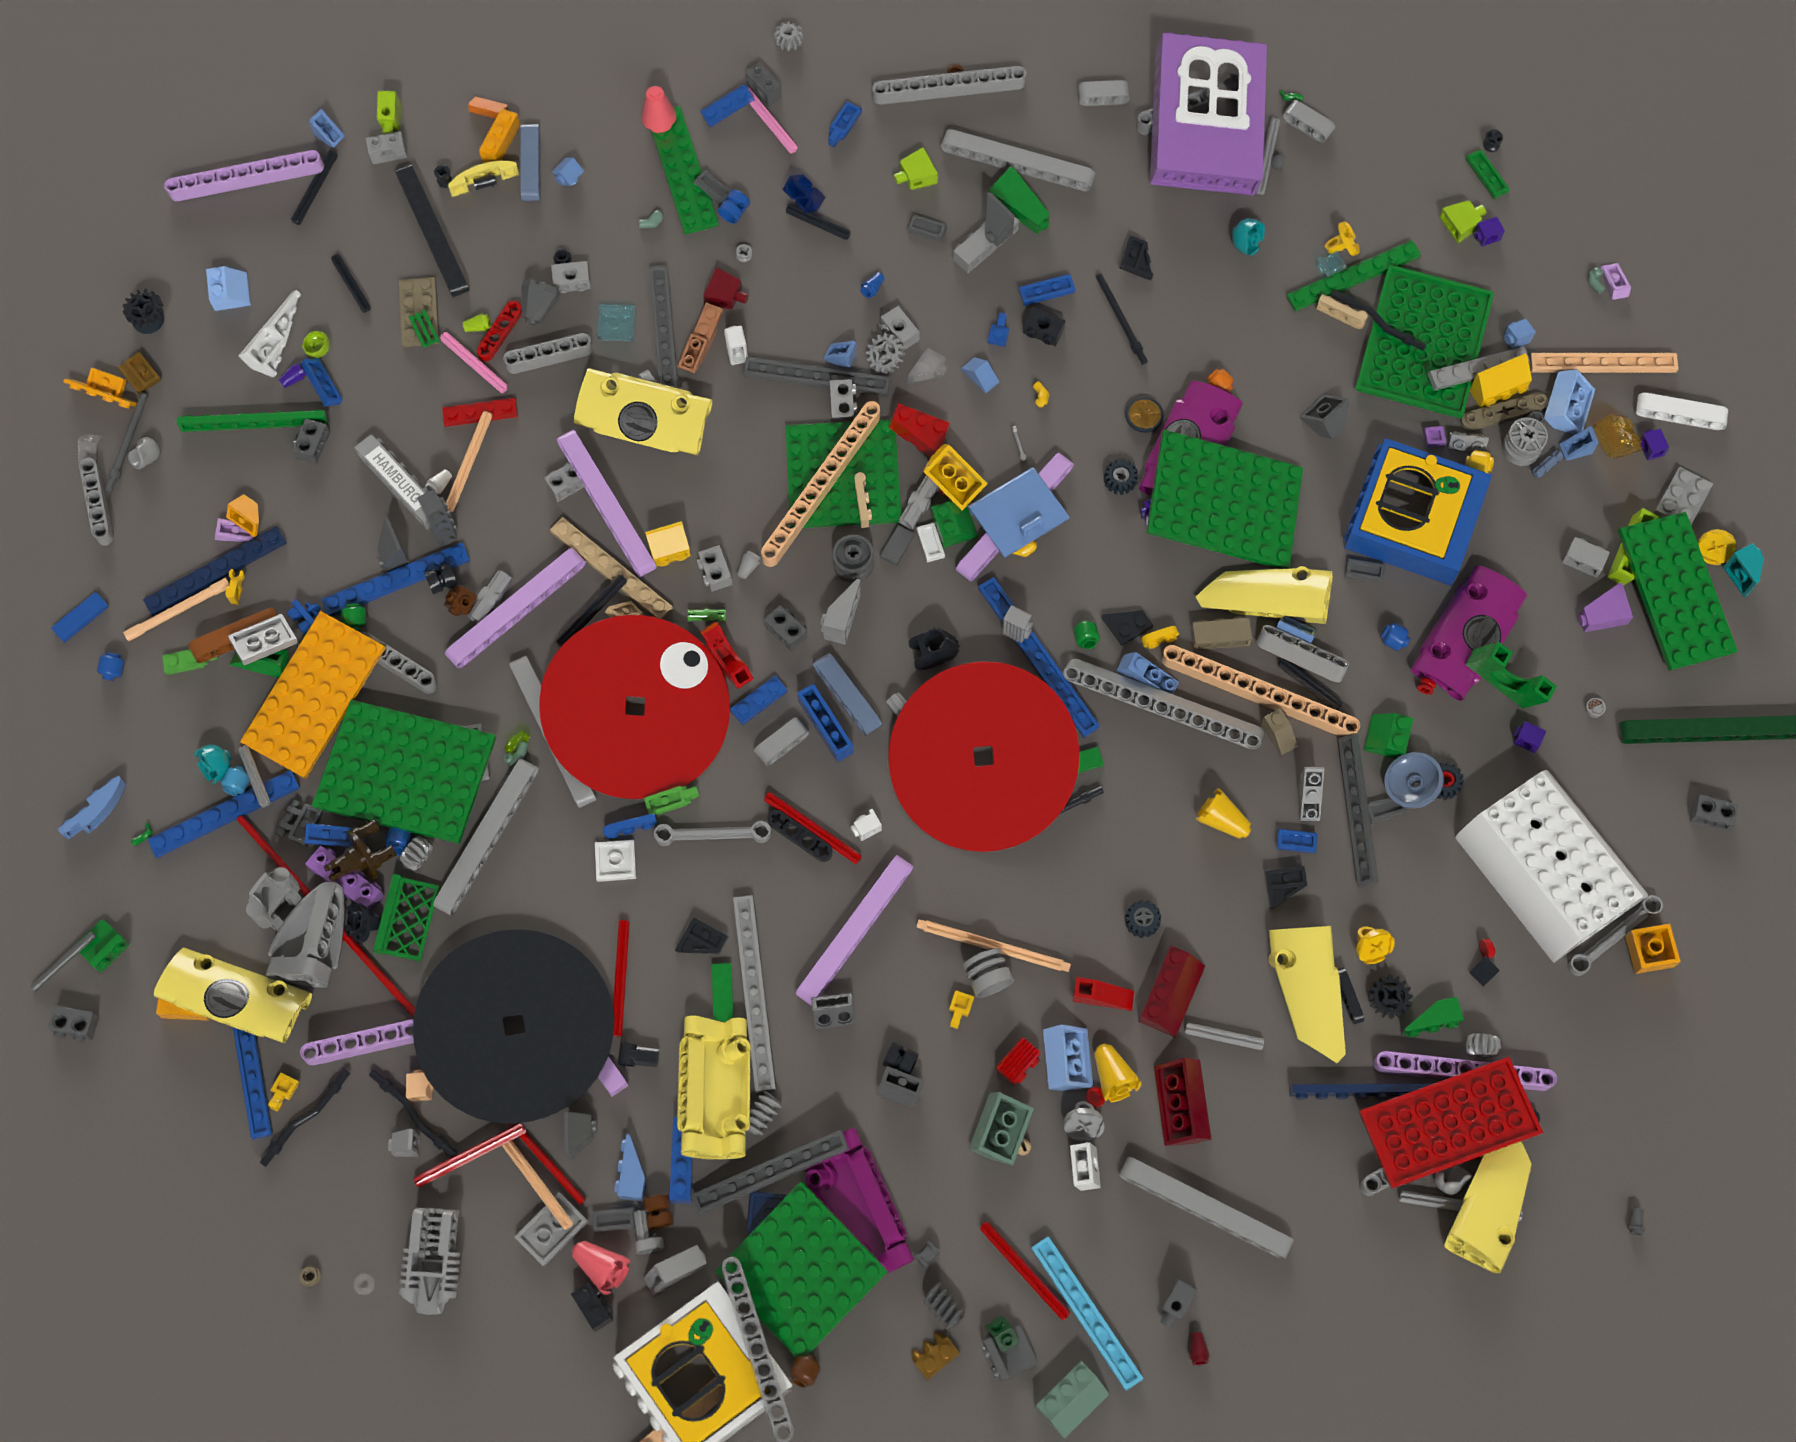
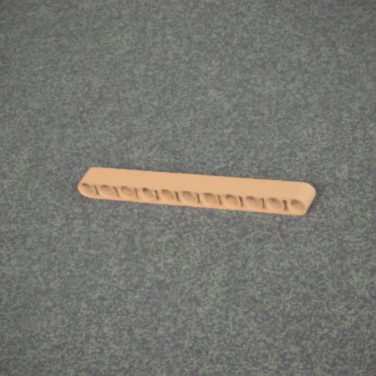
M870 401L863 406L761 550L762 561L766 566L773 567L780 561L879 422L880 406L878 403ZM873 411V412H876V413H875V414H869L868 412ZM864 425V426H866V427H865V428H859L858 426ZM850 439L856 440L855 442H852V443H851V442H848V440H850ZM840 453L846 454L843 457L838 456ZM833 467L835 470L829 471L828 468ZM825 482L824 485H818L817 483ZM809 496H815V497H816V498L811 499V500L808 499ZM799 510H804V511H805V513H803V514H799V513H797V512H798ZM790 524L795 525L794 528H787ZM778 539H784V540H785V541L782 542V543L776 542ZM769 553L774 554L773 557H766Z
M1169 645L1164 649L1162 663L1166 667L1275 711L1281 708L1287 716L1340 737L1353 733L1357 734L1360 729V722L1355 717L1178 646ZM1173 654L1176 658L1170 659L1167 655ZM1190 661L1193 665L1187 666L1184 662ZM1208 668L1211 672L1205 673L1202 669ZM1225 675L1229 680H1223L1220 676ZM1238 683H1245L1247 687H1240ZM1260 689L1264 692V694L1260 695L1256 692V690ZM1274 697H1280L1282 702L1275 701ZM1292 704L1299 705L1300 709L1293 708ZM1310 711L1317 712L1318 716H1312ZM1328 718H1333L1336 721V723H1330L1328 721ZM1346 726H1352L1354 731H1349Z

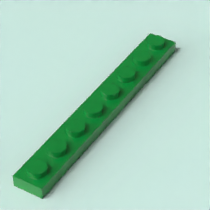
M1411 240L1287 294L1286 298L1294 312L1319 302L1322 295L1331 297L1334 290L1338 292L1345 291L1386 273L1389 264L1400 267L1420 258L1421 253L1414 241Z
M315 409L312 411L296 410L294 412H258L257 414L185 415L177 417V425L181 432L300 427L305 419L328 425L329 419L325 411Z

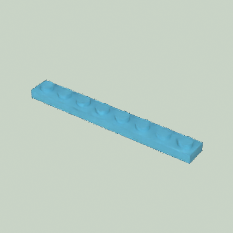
M1049 1236L1031 1247V1250L1124 1390L1126 1391L1140 1382L1143 1377Z

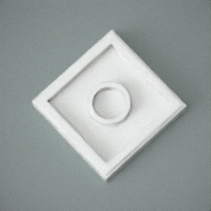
M634 839L595 842L597 882L636 879Z

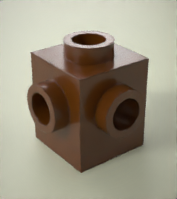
M454 586L446 595L444 606L454 616L467 615L472 610L477 596L464 586Z

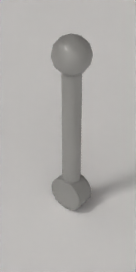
M1012 426V432L1020 452V459L1024 461L1027 456L1023 452L1017 428Z

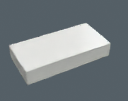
M935 523L916 527L926 561L931 562L945 558Z

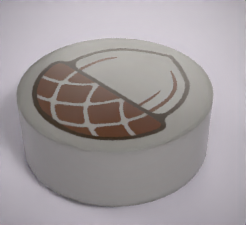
M1592 698L1585 705L1587 715L1592 718L1601 717L1606 710L1605 703L1599 698Z

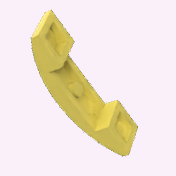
M487 162L462 172L448 184L452 197L469 192L468 185L474 184L473 179L487 176L488 173L490 175L494 174V176L501 175L502 180L519 175L516 162Z

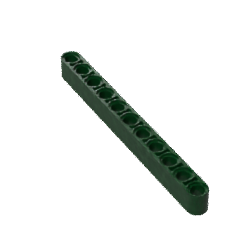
M1796 715L1627 720L1619 723L1621 743L1786 740L1796 739Z

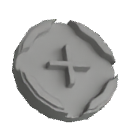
M1078 1102L1074 1110L1069 1112L1064 1118V1130L1072 1139L1090 1141L1095 1136L1098 1138L1104 1132L1103 1116L1088 1102Z

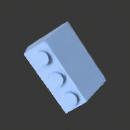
M1578 370L1558 372L1544 419L1555 429L1574 435L1584 430L1596 389Z
M1067 1025L1043 1029L1049 1089L1068 1091L1092 1088L1093 1078L1088 1030Z

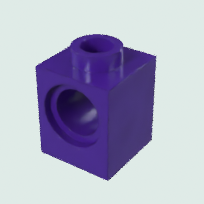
M1498 217L1479 222L1475 228L1474 237L1482 247L1500 241L1505 230Z
M1661 429L1647 430L1639 440L1647 461L1664 456L1669 449Z
M1525 721L1521 727L1517 726L1513 734L1516 737L1513 744L1535 753L1541 745L1546 730Z

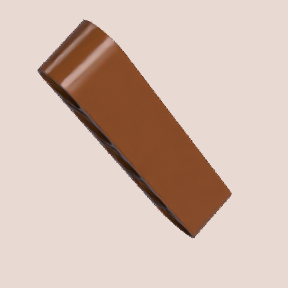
M275 608L265 609L192 640L188 647L197 663L206 662L234 650L229 641V635L275 617L278 613Z

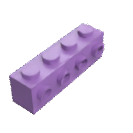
M321 846L305 863L309 870L325 882H332L328 876L339 870L338 867L327 872L324 870V865L334 860L337 854L330 848L325 850ZM351 872L333 881L343 888L344 896L350 901L362 903L371 911L384 897L380 891L382 888L374 881L369 883L365 880L367 876L362 872Z

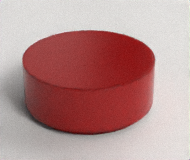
M1488 938L1480 940L1479 950L1483 958H1493L1495 956L1493 942Z
M1100 1087L1090 1088L1085 1096L1086 1102L1094 1108L1101 1107L1105 1102L1102 1089Z

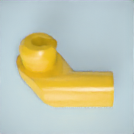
M1032 541L1013 554L1023 557L1029 556L1037 548L1036 541Z

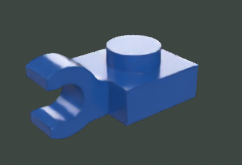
M1000 312L997 325H991L988 344L1006 346L1009 328L1005 327L1006 313Z

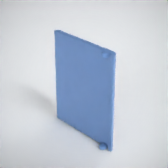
M1033 467L967 506L970 509V514L975 516L1004 558L1070 519Z

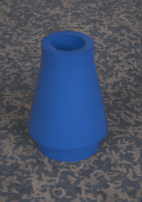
M877 272L862 283L861 293L866 298L875 297L882 282L885 280L884 276Z

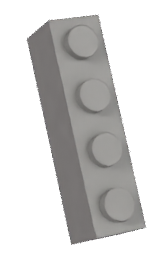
M1014 217L1013 234L1019 228V220ZM983 222L975 233L969 234L962 244H958L953 250V261L967 273L971 272L998 248L985 237L986 222Z

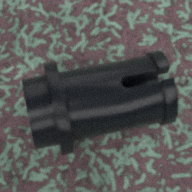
M490 173L487 176L473 179L476 190L489 186L494 187L497 184L494 174L490 175Z

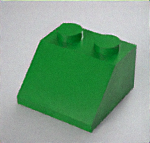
M949 501L931 507V517L935 523L943 548L978 538L967 506L960 510L954 502Z
M1397 713L1372 715L1364 751L1393 759L1404 755L1407 750L1414 718Z

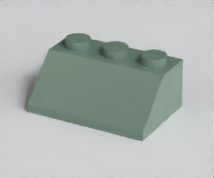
M1000 1092L989 1093L969 1150L985 1158L1013 1166L1034 1108Z
M1081 1361L1035 1408L1065 1439L1109 1393L1094 1373Z

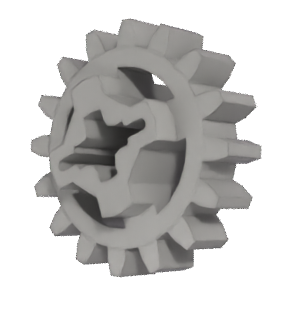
M884 333L883 336L879 334L877 335L878 340L872 339L873 345H868L870 351H867L866 354L870 355L867 361L871 363L870 367L874 368L877 372L882 371V373L887 374L890 371L893 373L894 367L899 369L898 363L904 362L901 356H904L905 353L901 350L905 347L900 344L901 340L896 338V336Z

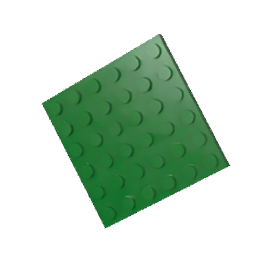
M879 420L803 528L861 525L855 490V475L859 472L864 473L866 476L864 492H868L869 503H866L867 509H871L872 515L869 525L899 523L901 501L896 433L888 428L891 420ZM852 422L785 425L789 510ZM860 425V426H858V427H859V428H865L866 426ZM854 439L848 440L851 443L856 441ZM844 453L838 454V456H840V457H843V456L846 455V454H844ZM831 467V468H828V470H829V471H834L835 468ZM819 482L817 484L824 485L825 482ZM815 496L808 497L810 500L816 498ZM799 510L797 513L803 514L805 511Z
M800 1182L729 1256L737 1258L741 1263L757 1317L796 1358L810 1354L889 1272L803 1182ZM721 1264L715 1272L724 1281ZM728 1264L725 1269L729 1273H734L737 1267L734 1264ZM740 1284L732 1286V1290L735 1293H741L744 1290Z

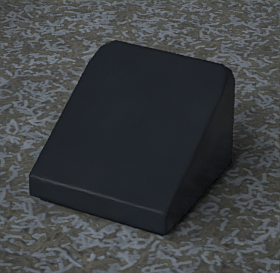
M1484 957L1469 973L1484 987L1500 970L1487 957Z

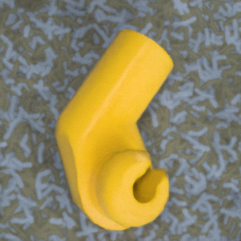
M1038 381L1033 385V388L1038 393V399L1035 400V404L1042 408L1048 403L1049 392Z

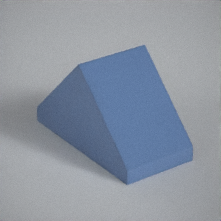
M322 109L308 121L313 134L331 148H334L345 137Z
M847 341L830 344L823 359L849 370L857 355L856 342Z
M974 357L961 368L985 394L999 383L987 360Z
M1590 426L1560 443V447L1565 459L1568 461L1591 455L1599 441L1593 427Z

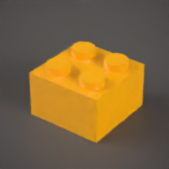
M1670 924L1634 929L1625 935L1635 974L1674 968L1681 962Z

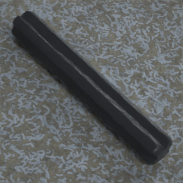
M788 204L786 208L787 214L844 240H848L851 235L850 230L793 204Z
M339 254L332 256L331 260L362 312L370 311V304Z
M1285 659L1279 662L1278 667L1331 708L1335 710L1341 708L1343 702L1293 663Z

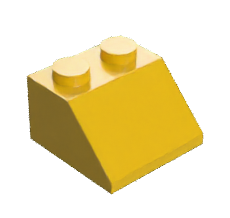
M682 521L645 532L650 553L656 567L666 566L673 561H683L691 556Z

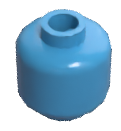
M240 766L228 768L221 780L223 791L232 796L244 793L250 782L246 769Z

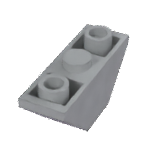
M1304 767L1300 775V821H1320L1324 767Z

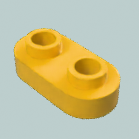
M1169 626L1146 634L1141 638L1144 647L1153 649L1159 646L1160 643L1175 641L1179 632L1176 626Z

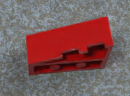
M898 403L888 428L905 441L911 442L917 447L918 451L924 452L931 458L943 445L950 423Z

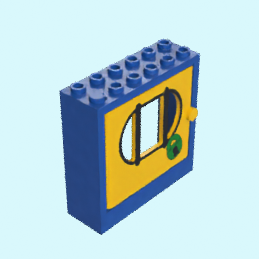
M1385 438L1383 444H1378L1348 530L1343 541H1346L1344 548L1452 586L1460 571L1492 475ZM1401 470L1418 471L1431 481L1434 489L1394 476L1393 474ZM1389 482L1431 495L1432 499L1426 516L1384 503L1383 498ZM1381 509L1421 522V524L1414 528L1394 526L1386 520Z

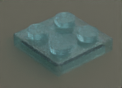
M600 304L597 339L634 341L636 306Z

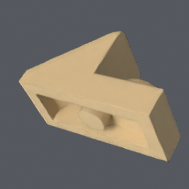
M632 601L609 606L605 611L609 617L643 615V612Z

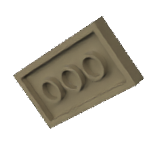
M435 277L399 280L402 346H421L408 316L412 315L413 317L417 312L419 314L422 313V310H426L439 338ZM421 318L431 340L434 339L425 318ZM416 320V326L424 343L428 342L418 320Z

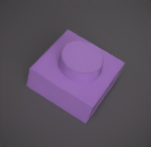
M1443 426L1424 428L1426 447L1445 446L1446 439Z

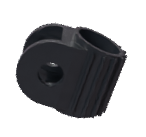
M933 628L926 633L911 638L908 642L911 649H918V651L921 650L922 657L914 662L915 668L918 670L931 669L943 664L945 661L954 660L958 652H960L959 641L956 640V637L940 628Z

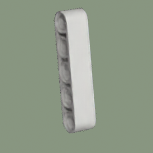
M1641 393L1638 395L1636 414L1652 419L1723 430L1727 427L1728 409L1713 404L1651 393Z

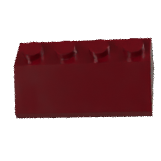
M1171 945L1139 1022L1176 1038L1205 965L1190 953Z
M1182 1058L1154 1066L1164 1145L1177 1146L1212 1140L1200 1059Z

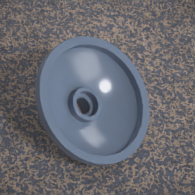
M1419 752L1407 753L1395 759L1388 767L1384 780L1385 789L1389 797L1402 807H1424L1434 801L1440 794L1444 782L1443 772L1438 762L1431 756ZM1415 783H1420L1418 787H1413Z

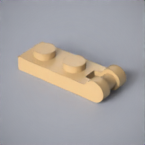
M1325 295L1320 297L1316 308L1357 329L1364 327L1368 316L1365 311L1358 312L1351 309L1350 306L1341 304L1332 297Z
M859 472L855 475V490L861 528L869 527V520H872L871 509H867L866 503H869L868 492H864L866 476L864 473Z

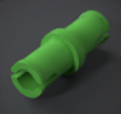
M705 608V610L688 609V621H726V610Z

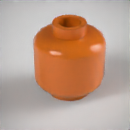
M1216 368L1207 377V384L1218 387L1228 393L1234 388L1232 386L1234 378L1225 369L1218 370Z

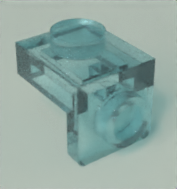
M1338 251L1323 260L1320 256L1317 257L1319 262L1317 268L1321 274L1325 273L1327 277L1347 268Z

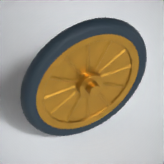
M1140 397L1128 404L1125 418L1131 428L1138 432L1146 433L1156 430L1162 424L1164 412L1161 405L1154 399Z

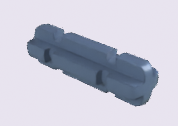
M1556 450L1548 456L1539 466L1532 470L1534 477L1541 478L1564 458L1563 453Z

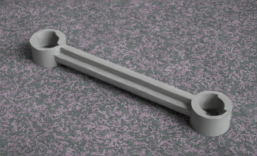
M758 821L752 827L672 829L669 825L661 824L654 830L655 841L660 846H668L673 841L740 838H753L758 843H765L771 837V828L764 821ZM760 826L766 827L769 831L763 838L755 832L756 828ZM668 830L671 834L670 838L666 841L659 838V831Z
M1655 895L1647 896L1641 902L1640 908L1594 946L1584 954L1573 956L1568 962L1569 971L1575 976L1584 975L1590 969L1593 961L1647 917H1655L1663 909L1662 900ZM1647 900L1655 902V912H1650L1646 908L1645 903ZM1574 959H1581L1583 961L1584 969L1582 971L1574 968Z

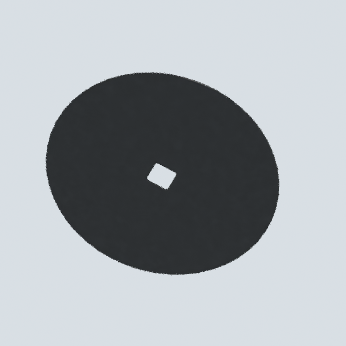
M510 929L484 934L462 944L448 954L432 971L420 992L413 1018V1040L416 1056L423 1073L435 1091L452 1106L470 1116L503 1124H517L543 1119L558 1113L579 1099L591 1087L604 1068L614 1035V1012L610 993L602 976L592 962L582 952L562 939L546 933L524 929ZM522 1014L525 1032L506 1036L503 1018Z

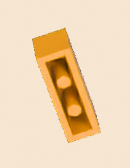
M501 108L479 149L482 162L502 161L520 127L517 113Z

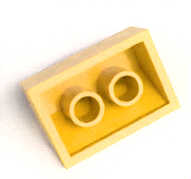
M1526 353L1477 373L1470 388V393L1479 408L1494 405L1501 399L1507 400L1515 393L1521 394L1528 390L1532 377Z
M943 444L930 458L923 470L960 510H963L988 484L949 444Z

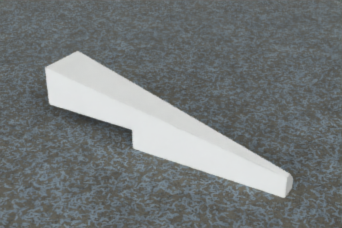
M298 290L293 291L239 354V357L251 369L271 377L277 375L276 369L282 359L280 356L288 339L292 325V316L296 312V303L301 296Z

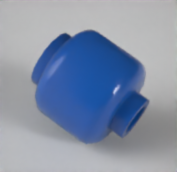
M1397 623L1387 624L1380 637L1385 646L1396 651L1402 647L1406 648L1411 639L1408 637V629Z
M106 652L105 655H101L99 658L97 672L102 675V679L114 681V677L120 678L122 676L125 661L121 659V655Z
M390 828L387 831L385 847L387 848L391 845L396 855H402L405 847L412 840V833L398 828Z

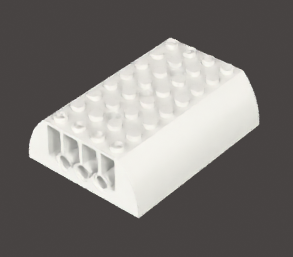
M1548 770L1541 771L1481 812L1455 837L1553 963L1648 896V893ZM1537 820L1540 823V828H1533L1530 821ZM1557 851L1563 852L1565 860L1557 859L1555 853ZM1581 883L1589 884L1591 891H1583Z

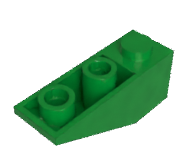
M280 650L252 663L243 665L237 653H235L229 665L279 678L290 660L288 651Z
M1458 997L1438 1000L1407 1026L1401 1035L1416 1037L1420 1035V1032L1424 1031L1430 1034L1440 1031L1439 1028L1447 1027L1448 1030L1459 1027L1464 1018Z

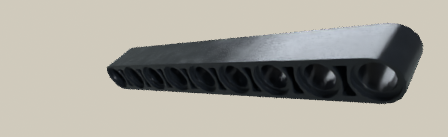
M412 164L395 169L397 178L452 298L468 292V285Z

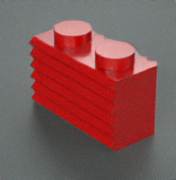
M1022 1037L997 1065L996 1071L1012 1085H1015L1017 1082L1021 1084L1028 1076L1026 1074L1030 1067L1034 1069L1041 1061L1039 1059L1041 1052Z

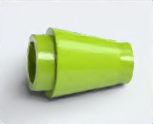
M482 313L464 321L463 327L465 332L487 331L491 328V321L488 314L484 315Z

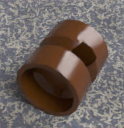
M656 1195L643 1199L644 1210L648 1213V1216H646L648 1229H660L674 1224L672 1212L668 1210L671 1207L669 1195Z

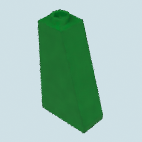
M1010 167L989 189V192L1013 213L1020 223L1038 235L1049 226L1050 213L1016 170Z

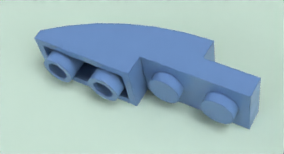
M119 775L108 780L105 786L93 791L86 799L90 805L79 810L78 814L73 818L65 820L58 828L59 832L67 840L83 829L88 834L92 832L115 808L124 792L126 783Z

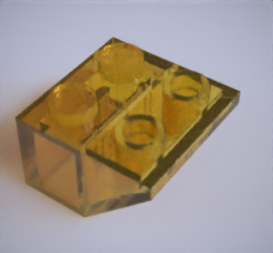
M1610 414L1593 425L1608 457L1617 459L1643 450L1641 439L1635 434L1633 430L1634 425L1629 418Z

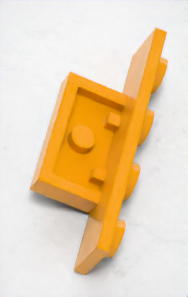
M96 368L90 369L86 384L73 379H64L63 381L70 384L69 388L78 391L84 389L88 395L95 397L100 395L103 396L102 400L112 403L117 401L119 402L118 405L124 408L137 405V402L122 397L127 379Z

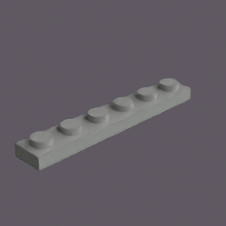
M1523 346L1430 371L1427 375L1435 391L1472 381L1477 373L1525 353L1527 356L1528 354Z

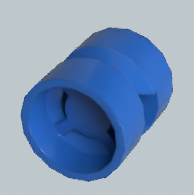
M732 190L726 197V201L719 207L718 213L725 221L736 224L741 218L742 213L750 205V201L742 192Z

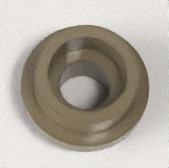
M315 1266L304 1267L300 1272V1281L307 1287L317 1285L321 1279L320 1270ZM309 1273L314 1274V1278L312 1280H308L307 1278Z

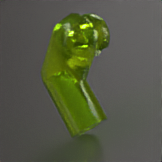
M524 730L519 731L509 739L504 746V750L507 753H512L520 741L528 742L530 734Z

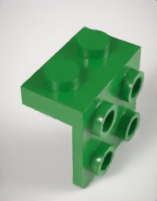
M100 920L87 933L89 934L92 931L97 937L79 952L100 973L107 969L130 945L105 920Z

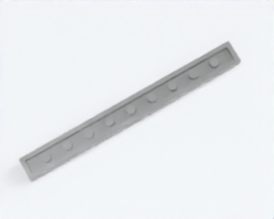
M753 895L734 897L755 1092L759 1093L763 1092V1090L774 1091L776 1088Z

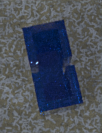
M804 174L791 175L782 189L792 200H796L795 203L804 213L818 211L826 198L816 187H812L813 183Z

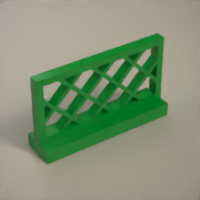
M393 874L373 948L374 954H385L421 962L435 908L433 904L440 886L402 878L401 875ZM404 883L412 885L416 891L405 896L402 891ZM426 888L434 890L433 897L426 901L420 893ZM418 894L423 903L413 908L408 899ZM406 901L411 910L401 915L397 909L398 905ZM425 905L429 914L420 919L416 910ZM414 913L418 922L408 927L403 918ZM401 920L406 929L396 934L392 928L393 924ZM421 924L424 933L415 938L411 929ZM408 931L413 941L403 945L399 936ZM397 939L401 948L396 951L387 950L388 943ZM416 943L419 948L418 956L409 955L406 948Z

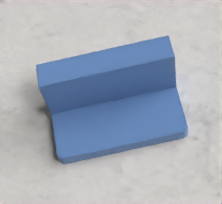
M1288 616L1281 618L1276 627L1308 643H1312L1317 632L1316 629Z

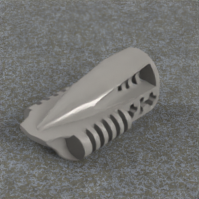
M279 867L270 873H264L249 892V903L246 906L247 914L259 927H271L278 932L283 921L276 915V910L281 904L284 905L286 902L294 907L297 906L302 900V897L298 894L299 883L283 867Z
M415 1208L413 1211L409 1248H403V1252L408 1253V1256H402V1260L408 1261V1263L401 1264V1268H407V1271H401L400 1274L401 1276H406V1279H400V1283L405 1284V1287H399V1294L405 1300L412 1303L418 1313L426 1315L442 1314L445 1303L449 1301V1298H457V1291L451 1289L452 1287H458V1283H452V1280H458L459 1278L458 1275H453V1272H459V1268L454 1267V1264H460V1260H454V1257L461 1256V1252H455L460 1210Z

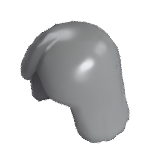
M144 437L138 441L136 448L128 453V460L135 469H142L157 460L160 455V448L152 438Z
M1456 1165L1437 1172L1434 1182L1442 1192L1451 1195L1459 1192L1473 1176Z

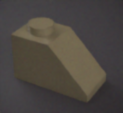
M1281 708L1263 718L1261 726L1281 756L1298 747L1291 724Z

